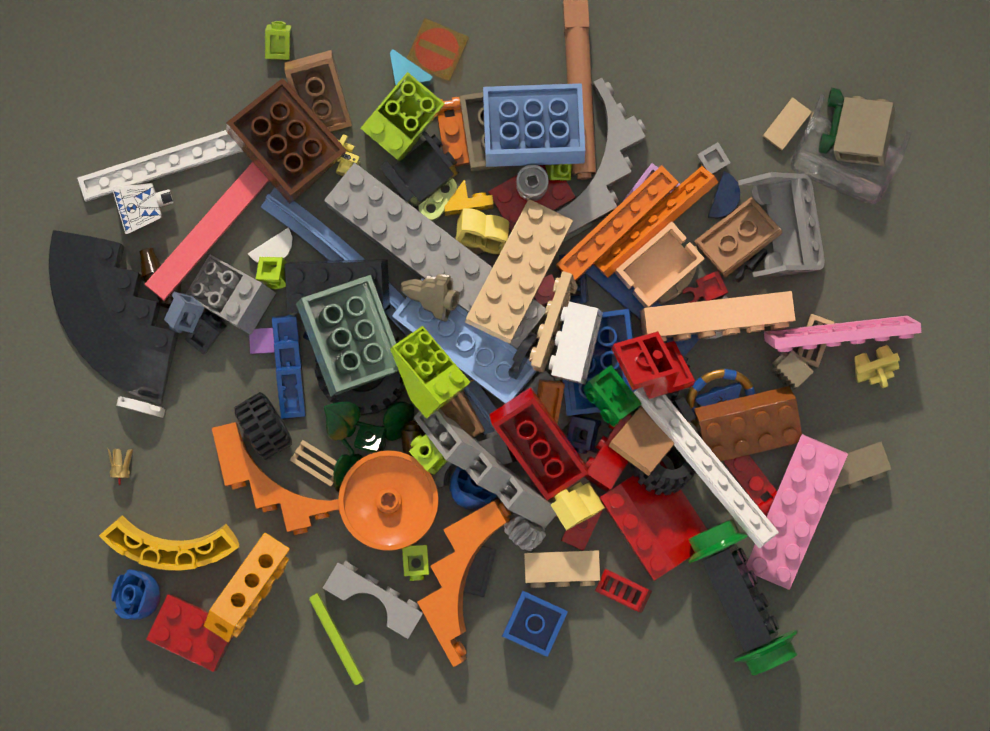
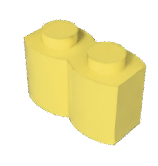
M463 209L457 220L456 240L466 247L480 248L491 254L501 253L508 239L509 221L500 216L485 215L483 212L475 209Z
M579 482L570 489H565L554 496L556 501L551 504L566 530L591 518L606 508L590 482L585 485Z

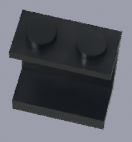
M425 130L421 134L426 140L393 167L387 161L380 166V169L407 203L414 208L459 173L454 167L457 161L449 152L444 154L440 148L443 144L435 134L430 137Z

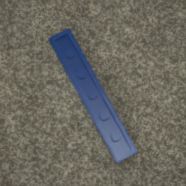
M593 264L586 271V275L626 309H629L641 321L640 311L645 307L632 294L635 290L634 287L628 289L615 272L607 278ZM656 302L651 307H657L662 305ZM691 335V339L675 343L681 354L686 356L699 339L697 335ZM673 337L666 338L667 341L665 342H672L674 339Z

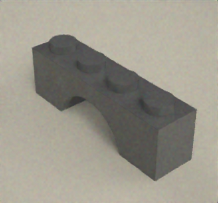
M497 431L486 434L485 440L477 442L503 465L517 461ZM447 461L435 475L431 474L437 489L449 485V477L455 466L454 464Z

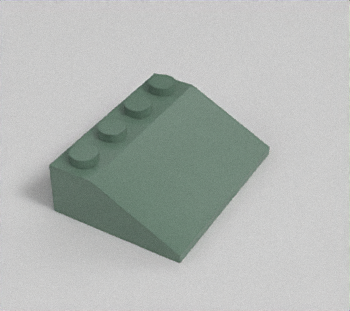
M371 275L303 297L296 303L330 397L399 371L390 350L396 344Z

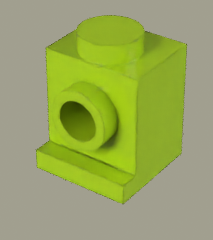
M259 257L256 280L262 281L270 289L286 287L285 264L287 262L283 257Z
M426 434L424 436L419 435L412 441L411 446L413 448L409 452L426 471L435 475L447 462ZM429 448L428 454L423 455L422 453Z
M428 545L403 548L404 576H409L410 581L425 580L424 575H429ZM418 558L421 561L419 568L412 566L413 559Z

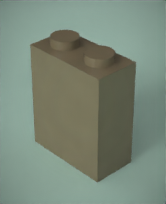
M861 96L844 98L833 150L836 160L885 166L896 114L893 102L886 99L867 100Z

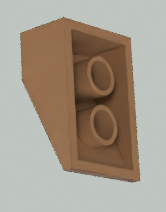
M332 50L285 63L284 71L288 84L330 132L352 126Z

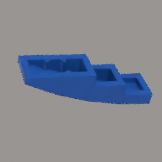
M297 315L272 317L281 419L304 417L306 414Z

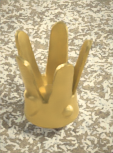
M107 448L111 463L110 477H119L118 484L121 485V478H130L129 465L133 449H129L126 452L124 464L122 465L121 450H113L112 461L110 450Z

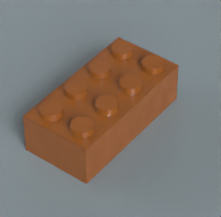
M790 386L694 408L698 435L720 462L796 444L802 435L797 400Z

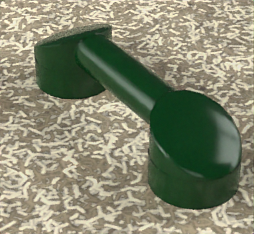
M831 87L827 107L835 109L830 135L824 133L821 135L818 148L819 153L827 154L835 145L844 103L842 92L837 88Z

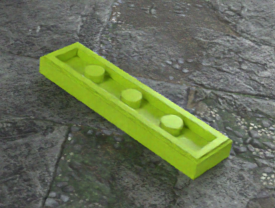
M316 593L309 600L354 685H358L365 680L320 594Z

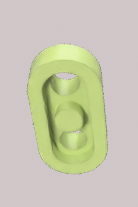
M453 178L445 184L450 187L448 193L441 192L440 188L419 205V212L431 221L437 220L443 214L444 206L457 190V184ZM434 205L436 210L433 213H429L426 210L427 206Z

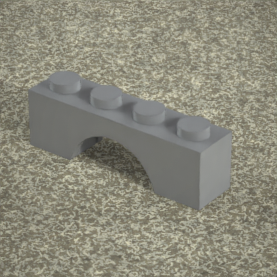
M347 561L344 564L338 562L323 589L343 601L358 593H368L376 596L386 608L387 627L409 639L423 615L418 603L411 599L406 603L398 598L400 593L389 586H387L386 590L377 585L379 580L367 573L365 577L356 573L358 568Z

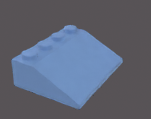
M582 83L483 87L486 167L585 163Z

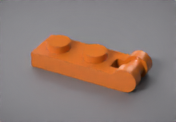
M452 97V100L443 101L445 104L437 114L443 153L449 152L457 161V164L454 166L467 165L470 163L459 97ZM454 109L455 116L445 117L444 111Z

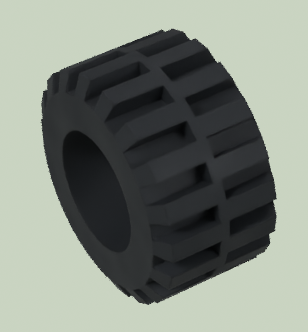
M259 392L234 407L236 418L257 453L265 460L292 445V438L285 424L265 394Z
M675 446L666 454L673 462L675 470L666 469L658 464L648 476L631 463V468H635L632 472L634 477L639 478L638 483L640 485L644 484L647 486L645 490L649 492L655 490L657 495H660L662 492H664V495H670L672 492L675 494L694 476L696 471Z

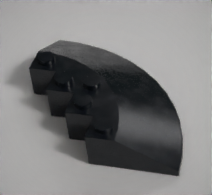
M53 230L49 249L50 287L56 311L70 341L91 367L109 382L138 398L162 405L178 333L173 330L155 327L160 305L156 301L138 297L142 280L139 272L120 268L124 246L119 242Z

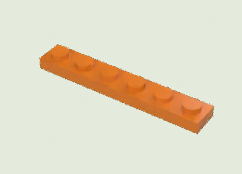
M661 165L556 264V267L561 272L571 273L574 280H578L666 197L679 182Z
M701 166L647 213L594 263V266L607 278L611 276L617 268L669 223L676 220L703 195L709 192L718 183L716 177Z

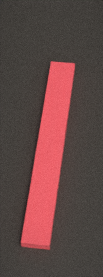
M253 162L145 283V286L163 301L167 299L268 184L269 180Z

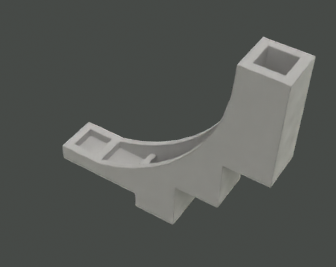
M603 78L594 81L592 87L605 110L607 124L605 152L601 165L588 187L569 205L557 211V213L573 220L566 236L609 215L617 207L616 203L619 200L612 189L609 191L607 188L631 175L632 171L630 168L633 165L627 154L623 156L622 152L643 142L646 137L644 133L647 130L641 119L637 121L633 115L625 120L624 117L627 114L622 104H616L613 98L615 92L609 82L605 83Z

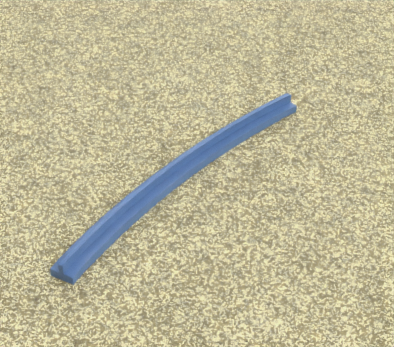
M276 188L265 197L266 200L261 208L289 227L290 230L316 249L327 260H365L344 240L298 203L293 201L289 204ZM389 283L390 308L384 310V312L408 336L412 332L392 317L405 298ZM472 381L464 389V392L485 430L483 434L486 435L496 431L492 426L489 414L497 409L476 381Z

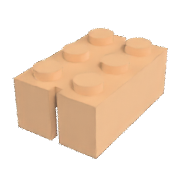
M673 222L669 223L615 271L617 277L628 289L634 287L635 290L632 294L645 308H649L705 259L691 242L685 248L681 245L685 242L686 237Z

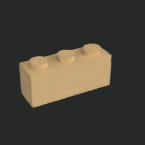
M599 551L524 553L525 583H530L531 588L545 587V582H555V587L570 586V581H580V586H595V581L600 580Z

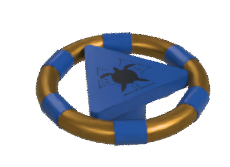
M718 369L700 376L688 391L686 401L694 413V408H696L695 400L703 407L739 398L742 386L746 396L756 393L750 380L743 374L735 370ZM723 378L737 381V383L725 387H713L709 392L697 396L698 392L712 380ZM693 419L691 422L697 428L696 420Z

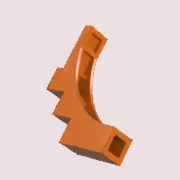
M234 422L212 428L225 486H231L232 490L246 487V482L250 481L256 509H262L263 513L277 510V505L280 504L287 532L293 531L294 536L307 533V528L313 527L312 516H315V520L330 517L329 512L339 510V499L327 501L303 497L288 491L272 481L258 467L243 442L238 423Z

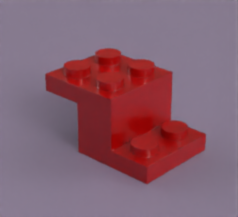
M658 331L613 344L612 351L631 389L635 390L643 387L649 399L692 387L695 383V379L675 341L664 343Z

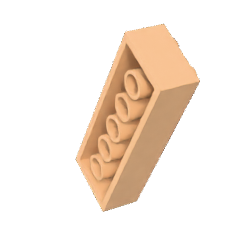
M792 291L649 307L640 311L642 336L658 331L664 342L667 341L666 338L673 337L674 341L677 342L691 339V335L697 334L698 339L711 338L716 336V332L721 331L722 336H730L740 333L741 329H746L747 333L761 332L767 326H770L771 330L786 329L789 327V323L795 321Z

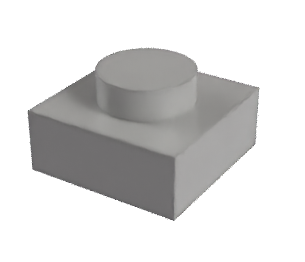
M718 142L697 154V158L702 166L711 174L730 165L729 159Z

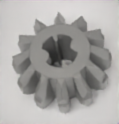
M514 512L509 515L511 520L504 525V531L509 536V539L522 550L531 551L546 536L544 527Z

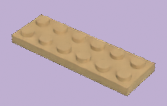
M529 199L468 313L465 323L510 344L573 220Z

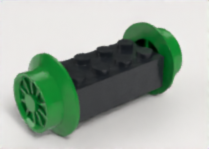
M730 519L688 539L694 550V554L688 560V563L690 564L709 556L702 562L744 650V653L734 658V662H746L752 676L797 656L791 641L798 631L793 630L777 636V630L779 629L777 620L774 616H770L766 609L769 606L768 601L763 593L759 594L756 587L758 581L752 570L749 571L745 564L747 557L742 548L738 549L735 544L749 536L746 532H740L734 519Z

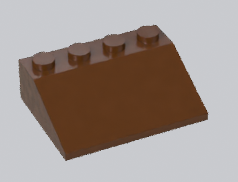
M283 78L226 122V132L289 204L309 189L347 152L345 147Z

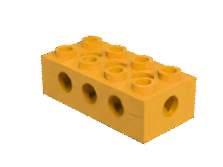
M264 533L209 610L204 627L228 643L233 636L238 638L248 618H252L262 598H266L273 587L274 581L278 580L286 569L285 566L289 561V558H287L289 548L267 533Z

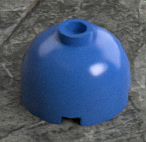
M458 466L451 476L450 493L453 500L464 509L471 511L479 510L493 502L497 496L478 486L468 472Z
M129 569L125 575H119L113 585L111 594L112 601H115L117 609H114L115 613L121 618L130 620H141L150 616L156 610L160 600V587L157 581L150 574Z

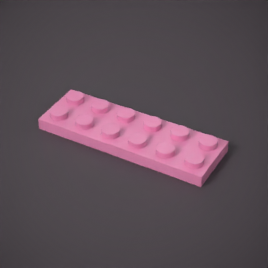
M909 316L764 331V339L773 348L778 349V352H789L793 350V347L802 346V349H815L817 344L825 343L826 346L834 347L840 346L841 342L850 341L851 344L865 343V339L875 338V341L890 340V336L898 335L902 339L913 338L914 334L921 333V323Z
M803 434L801 435L767 515L768 520L779 533L760 549L755 544L746 564L748 570H752L755 576L790 590L848 453Z

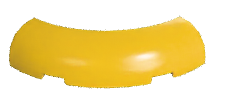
M122 515L99 535L107 545L119 554L125 555L141 565L162 570L195 569L217 562L239 548V542L227 524L201 538L175 541L147 534L135 527Z

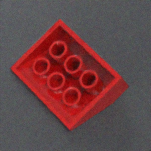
M661 460L659 464L667 469V467ZM633 475L599 498L652 581H655L694 554V550L688 539L708 529L681 489L675 494L672 492L670 495H664V492H662L660 495H657L655 490L650 492L645 490L647 486L644 484L640 485L638 483L639 478Z

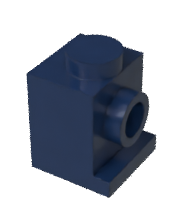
M580 415L572 416L567 439L578 453L587 454V450H594L601 421ZM584 430L588 432L586 440L582 438Z

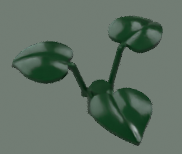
M338 402L324 406L326 431L329 438L335 441L340 440L349 452V454L341 455L335 464L333 472L335 490L337 492L340 491L342 481L347 472L357 461L363 458L360 454L354 455V450L345 439L354 434L355 425L360 426L362 424L383 429L387 440H397L401 438L400 428L405 426L406 422L413 421V404L397 402L391 405L384 414V426L360 422V409L354 403Z

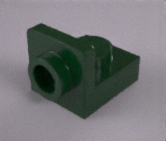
M361 424L354 441V447L374 453L384 451L386 446L384 430Z

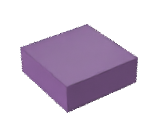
M273 328L254 329L252 334H249L250 354L275 353Z

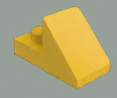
M464 180L444 206L445 216L461 214L462 210L466 208L478 211L493 209L492 195L487 196L485 192L473 194L472 198H468Z

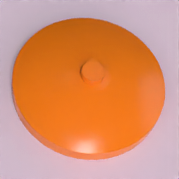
M398 451L375 452L357 461L345 475L339 491L340 515L349 532L364 545L383 551L403 549L419 541L431 528L438 510L437 487L432 475L414 457Z

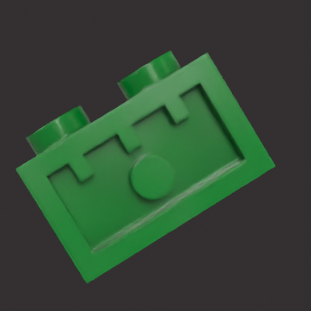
M612 365L589 380L583 388L588 401L596 405L604 421L610 423L612 427H615L623 418L642 404Z

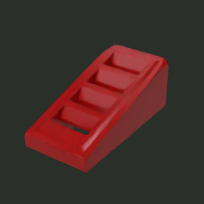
M608 569L604 570L595 589L596 592L640 613L643 612L652 593L651 590ZM612 577L614 582L608 592L605 588ZM621 581L623 586L618 596H616L614 593ZM629 586L633 587L628 599H623ZM638 591H641L642 593L637 604H633Z

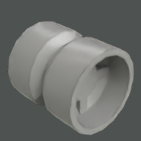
M527 165L519 171L516 179L519 195L525 200L537 201L546 194L548 175L542 167Z

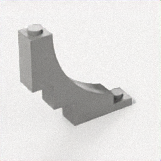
M441 409L427 419L420 411L414 417L446 461L466 470L478 486L496 494L508 510L544 528L556 516L555 511L551 507V504L555 502L552 498L547 501L538 488L522 479L493 457L454 420L446 417Z

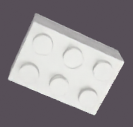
M569 302L568 307H563L561 321L564 324L562 331L557 332L555 345L558 349L556 356L552 355L549 363V370H552V376L586 385L603 312L598 308Z

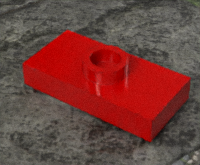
M603 510L566 530L561 541L584 551Z

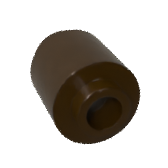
M408 421L405 423V426L400 428L403 452L412 456L409 452L413 448L411 446L412 441L417 436H424L426 434L416 421Z

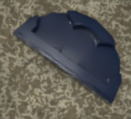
M723 171L708 218L718 219L727 216L735 210L739 203L740 188L738 182L726 171Z

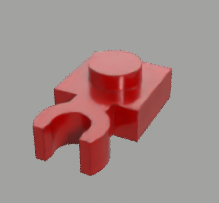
M718 270L697 279L696 284L698 287H686L682 290V294L691 292L694 295V299L687 303L698 302L701 297H703L704 301H710L728 294Z

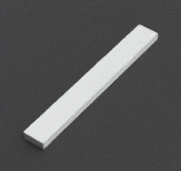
M224 130L78 177L84 200L88 202L112 194L114 187L147 183L243 152V150Z
M643 387L638 388L634 394L642 403L641 406L661 430L675 443L674 446L757 547L760 549L779 533L668 397L662 395L649 399Z

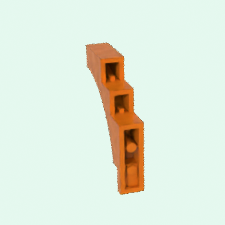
M499 499L443 529L455 552L430 566L442 588L417 601L453 667L467 659L464 645L460 641L457 642L455 637L466 632L463 616V593L470 566L489 537L511 520L509 518V515H511L510 510Z

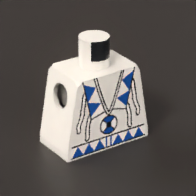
M153 183L119 186L112 189L125 234L162 218L160 207L173 204L170 189L156 193Z

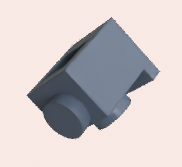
M173 292L172 297L174 299L164 320L169 324L168 327L177 333H182V331L193 333L205 307L193 296Z

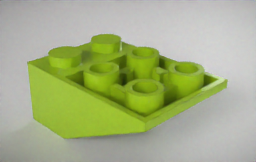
M407 72L360 129L393 157L401 161L415 146L422 136L421 133L424 130L426 131L445 103Z
M423 326L390 348L410 400L426 419L457 397L471 383Z

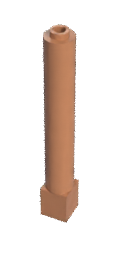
M563 0L567 84L582 83L585 134V163L572 164V175L577 176L578 180L591 179L593 174H596L588 0Z

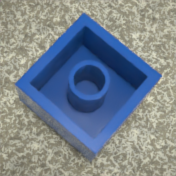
M522 591L502 636L548 657L568 611Z

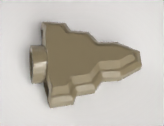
M438 274L436 277L428 276L423 281L412 279L401 283V292L411 300L420 302L424 310L431 312L434 318L446 322L450 312L455 310L459 303L460 295L458 291L453 290V278L450 275Z

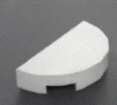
M289 227L249 252L248 255L257 263L259 262V257H283L284 259L288 257L293 240Z
M122 396L118 397L116 406L161 418L165 414V409Z

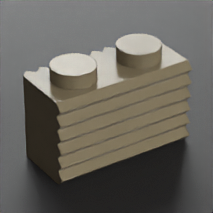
M794 350L789 354L783 352L772 362L775 366L772 369V373H775V376H779V380L785 383V387L790 386L791 390L799 387L814 372Z

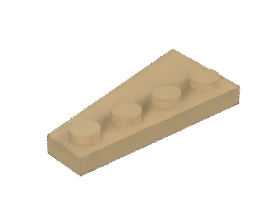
M562 271L561 277L556 278L553 286V292H555L553 301L548 302L545 310V315H547L545 324H541L538 330L537 338H539L537 348L533 347L530 353L529 361L532 362L533 369L542 373L545 371L555 345V340H552L553 335L556 336L557 332L562 328L561 314L563 307H568L570 293L575 294L578 287L571 273Z

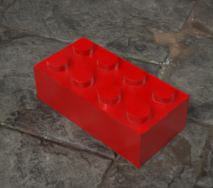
M531 387L489 414L492 426L547 501L588 474L585 462Z

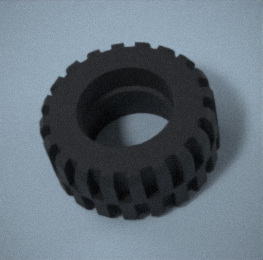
M392 331L393 336H394V339H395L396 344H397V343L400 342L401 340H400L399 337ZM315 358V375L318 385L332 404L351 402L359 407L360 415L376 414L385 408H389L403 394L405 385L398 371L383 377L382 381L372 389L365 391L352 389L330 397L319 364Z

